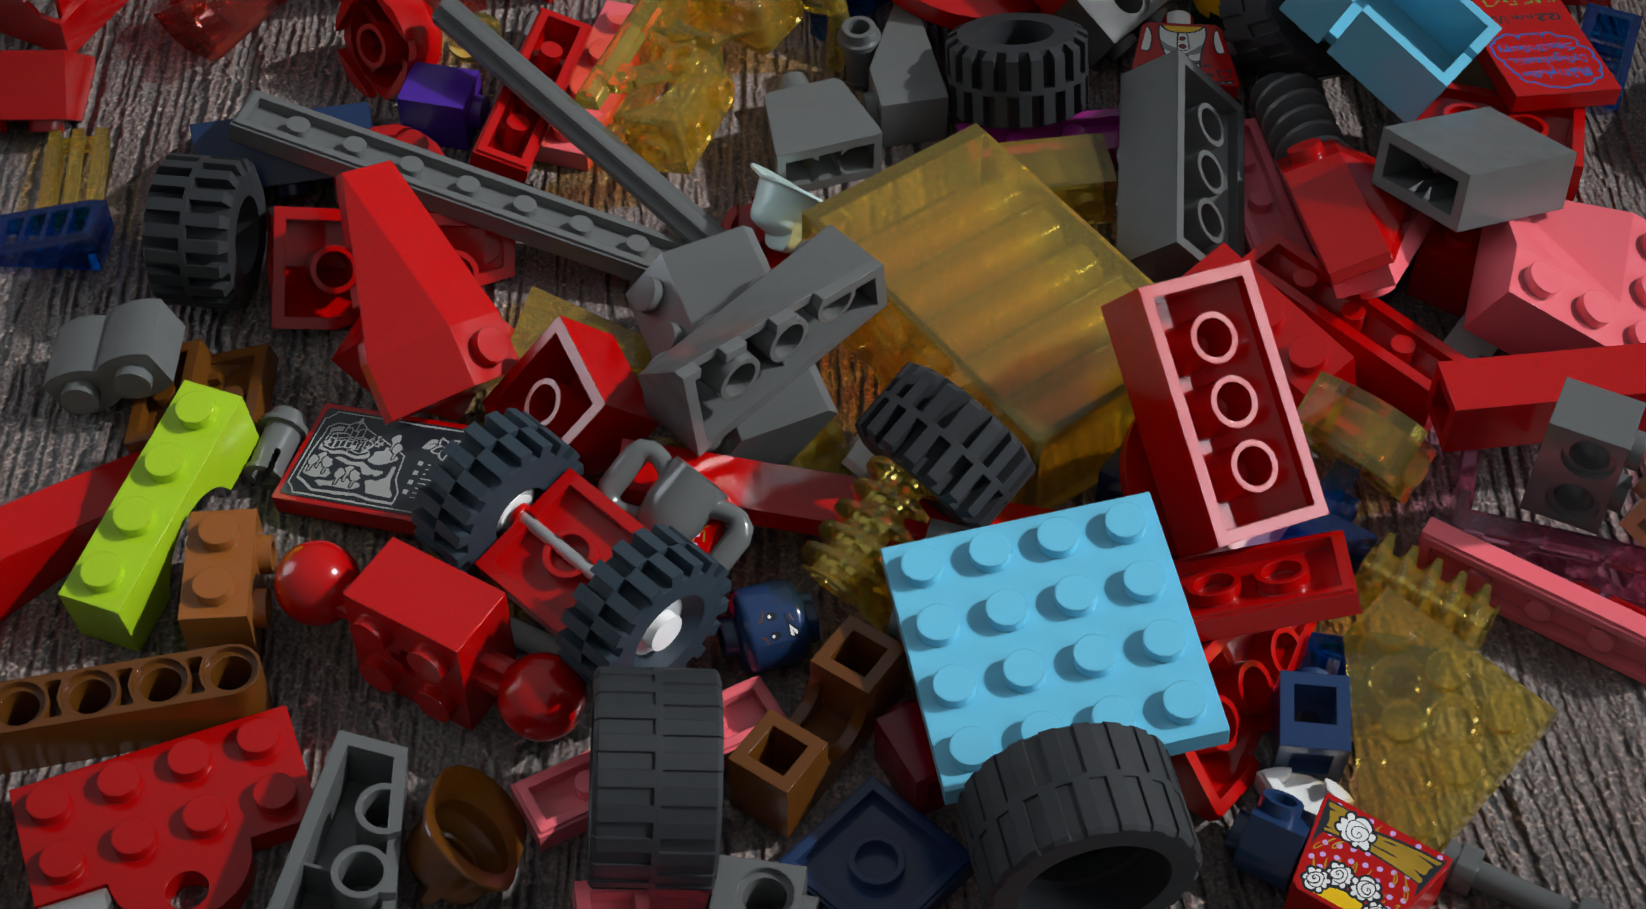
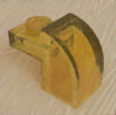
M1323 371L1320 372L1297 408L1306 441L1314 450L1356 470L1385 497L1402 505H1405L1415 487L1424 480L1428 473L1429 465L1438 452L1425 440L1428 432L1411 418L1369 392Z

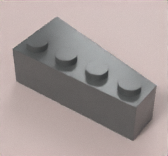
M338 730L267 909H398L408 793V747Z

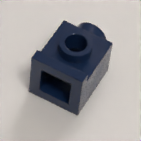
M1303 667L1293 671L1280 670L1272 695V759L1270 768L1290 767L1292 773L1308 775L1323 781L1325 778H1328L1334 782H1340L1351 754L1350 676L1332 675L1323 669L1315 667Z

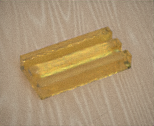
M96 127L94 136H86L84 128L72 129V135L69 138H63L61 129L49 132L37 207L42 225L101 222L111 139L107 127ZM92 152L85 208L76 209L81 185L84 153ZM65 154H69L61 210H57Z

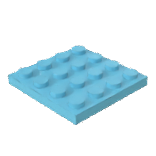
M1150 492L881 548L882 565L945 805L958 802L959 794L965 789L964 784L991 756L1002 752L1008 745L1022 738H1029L1037 735L1038 732L1054 727L1056 729L1070 726L1074 723H1102L1103 721L1118 722L1124 726L1132 725L1146 730L1149 735L1157 736L1163 742L1165 749L1168 750L1169 756L1228 744L1230 727Z

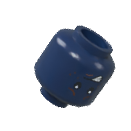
M775 579L733 590L728 596L729 604L726 616L716 618L721 623L717 630V637L724 657L736 655L740 666L750 674L757 675L798 665L804 662L810 654L811 644L817 643L820 639L817 613L807 590L798 591L794 584L786 579Z

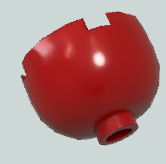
M343 0L335 20V32L344 30L346 48L339 49L338 54L349 80L363 95L374 98L378 93L384 98L383 100L397 98L413 64L424 62L440 65L443 46L442 32L433 23L432 14L434 12L424 0Z

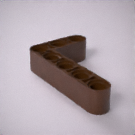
M225 644L1 681L0 775L130 753L272 709L273 701L259 655L252 648L242 644Z

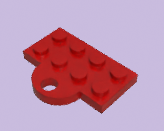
M286 705L9 790L35 909L103 888L108 890L111 899L113 898L118 909H178L171 906L174 896L180 890L194 885L203 886L209 889V892L203 902L190 909H240L251 893L257 872L255 852L294 840L313 794Z

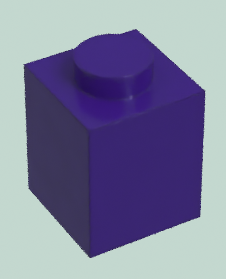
M416 62L412 65L400 90L397 104L401 125L420 131L435 141L438 146L469 151L477 130L483 126L490 108V99L482 93L480 71Z

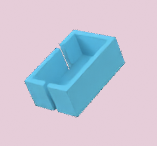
M1285 0L1279 8L1317 44L1324 38L1332 45L1327 53L1405 123L1415 121L1502 29L1471 0Z

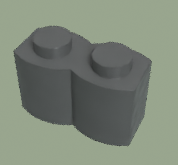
M156 298L138 299L124 303L115 308L109 315H88L73 319L65 323L57 331L43 388L69 414L99 412L113 406L120 398L139 399L156 395L169 388L174 382L186 326L161 299Z

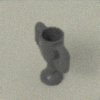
M638 439L625 446L599 480L597 489L650 531L654 524H664L668 528L671 525L689 540H692L701 533L710 520H719L729 524L730 526L709 553L728 572L750 545L754 527L748 514L735 504L727 502L726 499L729 496L683 459L677 455L672 459L667 450L656 441ZM650 461L657 472L658 479L648 490L641 506L621 501L620 497L644 465Z

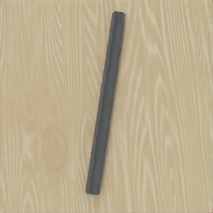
M441 0L438 3L437 9L432 14V20L440 30L686 243L689 244L727 231L459 0Z

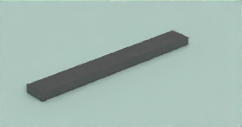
M254 89L229 125L228 140L333 177L346 171L391 160L427 210L633 282L637 281L660 253L688 244L683 239Z

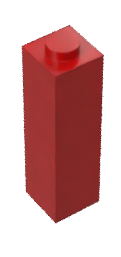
M1646 343L1437 362L1425 405L1443 453L1542 443L1566 377L1646 403ZM1646 407L1638 430L1646 432Z

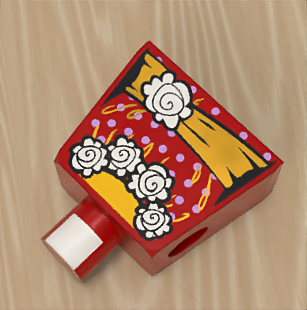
M1327 793L1321 803L1295 871L1283 909H1430L1440 894L1453 859L1338 797Z

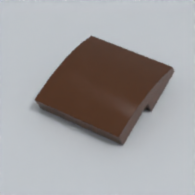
M202 339L182 342L172 385L156 395L134 399L124 446L132 453L139 450L143 451L184 380L242 396L260 438L262 431L259 423L262 415L269 412L279 358L269 343L212 354Z

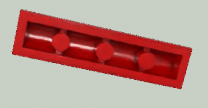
M540 7L519 53L566 92L590 39L593 26ZM503 85L472 151L469 165L525 184L551 125L509 88Z

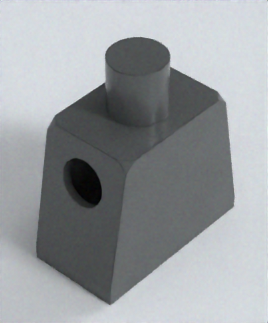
M791 71L783 74L777 80L775 91L768 92L763 97L764 137L772 172L806 192L881 175L882 131L842 80L830 78L809 83L802 72Z

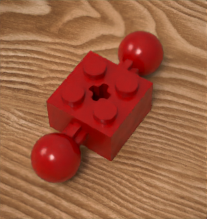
M392 537L365 569L360 572L356 560L345 548L326 540H311L289 550L277 566L274 576V592L280 607L288 616L308 626H327L341 619L349 621L350 632L359 662V670L363 678L381 692L391 693L395 691L416 702L428 716L437 721L447 722L451 720L472 731L497 700L502 719L515 734L530 741L548 742L567 735L578 725L583 717L587 705L585 681L564 663L559 655L549 652H538L525 655L516 660L506 592L409 544Z

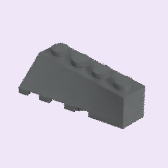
M831 224L812 239L802 241L793 249L789 257L765 276H759L752 280L742 294L719 312L706 316L691 334L669 351L661 352L655 356L647 368L638 374L647 413L700 457L888 305L884 265Z

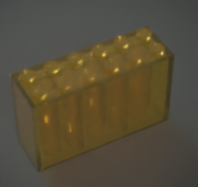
M977 123L802 212V240L800 243L804 240L812 239L831 224L884 265L888 305L841 342L850 352L856 351L872 367L876 378L882 386L886 388L907 362L929 367L940 373L992 413L1023 444L1036 469L1034 474L1012 498L1011 503L1055 509L1098 483L1099 470L1115 450L1122 445L1128 427L1135 418L1101 306L1139 287L1155 283Z

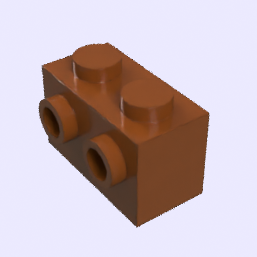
M257 508L190 512L178 612L179 626L188 651L225 644H242L252 648L259 655L261 661L264 628H271L272 597L270 589L267 587L269 574H275L277 569V547L273 534L264 535Z

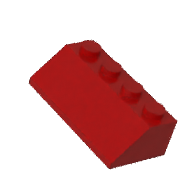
M1250 260L1139 287L1101 306L1179 559L1329 514Z

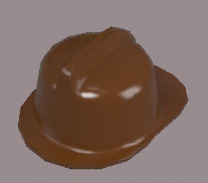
M455 765L445 768L434 780L425 803L423 815L406 841V858L411 869L422 882L418 901L424 906H429L441 898L459 906L476 902L491 891H507L515 880L516 870L525 846L526 830L521 814L509 794L493 778L476 768Z

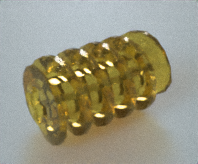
M872 456L866 464L867 472L872 479L856 477L851 483L850 489L857 501L849 498H840L834 505L835 513L841 522L824 519L818 526V532L825 544L808 540L801 549L804 558L810 565L802 564L803 570L826 591L844 603L860 610L863 609L866 603L855 589V586L858 582L874 588H878L881 585L882 581L871 567L874 561L882 563L881 548L888 547L887 544L890 540L902 544L914 541V538L904 526V521L908 518L926 525L930 517L919 501L922 497L938 501L913 476L895 462L883 456Z
M1389 532L1370 550L1354 577L1358 594L1360 593L1361 611L1371 615L1384 605L1382 619L1384 624L1389 627H1396L1408 617L1406 632L1408 637L1413 640H1420L1433 629L1431 638L1432 650L1437 653H1444L1457 642L1456 663L1461 666H1468L1488 637L1501 609V605L1496 608L1489 606L1492 585L1486 582L1470 596L1465 593L1468 572L1461 570L1447 583L1442 581L1443 559L1437 557L1426 568L1421 570L1417 567L1420 547L1413 544L1400 557L1393 555L1396 534Z

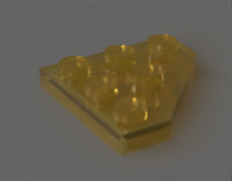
M1386 586L1343 635L1347 676H1350L1351 717L1361 810L1442 853L1447 848L1450 839H1454L1555 722L1557 710L1390 587Z

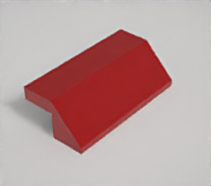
M1276 231L1245 255L1243 259L1245 261L1250 260L1251 266L1355 357L1357 394L1314 430L1382 477L1421 443L1433 425L1425 403L1437 362L1468 358L1378 298L1365 300L1361 299L1359 294L1337 299L1331 281L1319 259Z

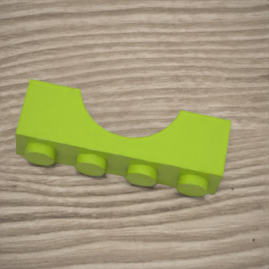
M188 380L183 381L58 593L81 634L138 652L141 651L171 598L170 573L173 554L180 532L190 512L197 502L210 490L217 487L232 490L260 439L242 396Z

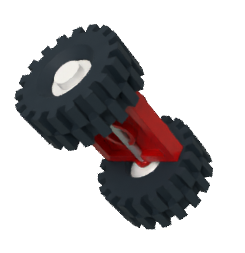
M507 408L504 416L497 410L486 414L484 426L481 427L475 421L463 429L465 438L459 444L451 440L442 451L447 454L446 458L440 465L432 463L425 474L431 480L429 486L418 488L415 501L422 507L412 511V523L418 527L413 532L423 546L441 561L506 592V595L557 637L556 643L562 647L557 652L560 659L592 687L594 670L599 666L686 668L685 665L693 656L698 660L706 649L702 643L707 636H714L721 624L716 620L717 615L726 612L729 604V599L724 595L731 590V580L726 577L729 572L723 565L671 525L668 528L664 524H654L652 530H648L581 477L584 474L583 464L578 461L580 455L577 451L525 411L521 413L516 408Z

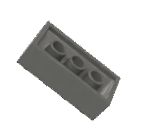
M1176 49L1121 74L1120 102L1118 103L1120 133L1119 148L1117 149L1119 175L1118 195L1115 200L1118 213L1117 243L1114 248L1116 266L1140 285L1147 286L1183 276L1223 242L1243 258L1245 256L1244 107L1180 49Z
M742 225L660 253L625 295L652 359L659 353L672 349L691 334L706 316L719 312L737 298L752 280L759 276H765L771 271L752 228ZM816 364L811 366L706 452L788 466L838 414Z

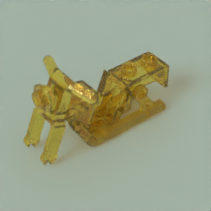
M638 0L576 93V101L585 109L600 110L610 93L623 94L628 92L613 115L615 124H608L606 127L626 145L630 142L633 151L657 171L690 175L729 109L734 108V82L726 71L719 47L734 41L758 54H768L801 22L803 9L814 14L827 15L825 64L831 71H841L843 69V50L837 43V31L841 28L843 22L850 18L846 0ZM637 53L641 65L633 66L630 62ZM667 81L674 84L666 94L656 100Z

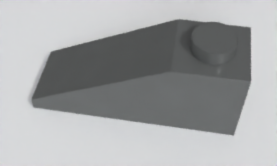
M894 3L869 68V92L861 93L860 103L882 131V148L946 139L949 96L923 22L920 18Z

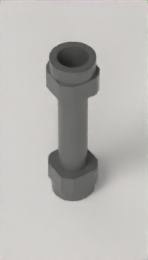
M1450 839L1443 854L1453 859L1444 883L1447 884V888L1467 896L1472 887L1519 909H1608L1604 907V903L1584 894L1580 903H1576L1484 862L1483 858L1486 851L1467 842L1462 844Z

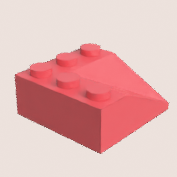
M1565 200L1563 209L1482 227L1463 329L1510 355L1646 343V219L1633 212Z

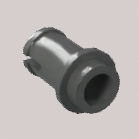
M853 16L846 19L837 31V43L843 50L842 80L846 81V86L860 90L869 88V68L881 39L879 28L875 26L872 19L865 16Z
M278 405L273 407L271 412L262 415L259 423L262 434L243 472L250 482L255 484L260 472L265 471L269 465L260 487L270 490L276 489L288 469L297 447L302 445L309 433L307 428L308 420L303 413L289 406Z

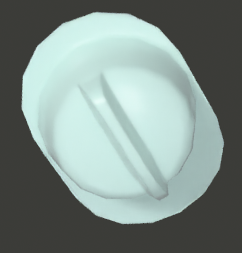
M750 163V167L759 175L750 218L759 228L765 231V244L770 249L787 254L802 241L812 239L828 225L831 224L835 227L839 221H848V217L822 199L804 191L778 174L758 164Z

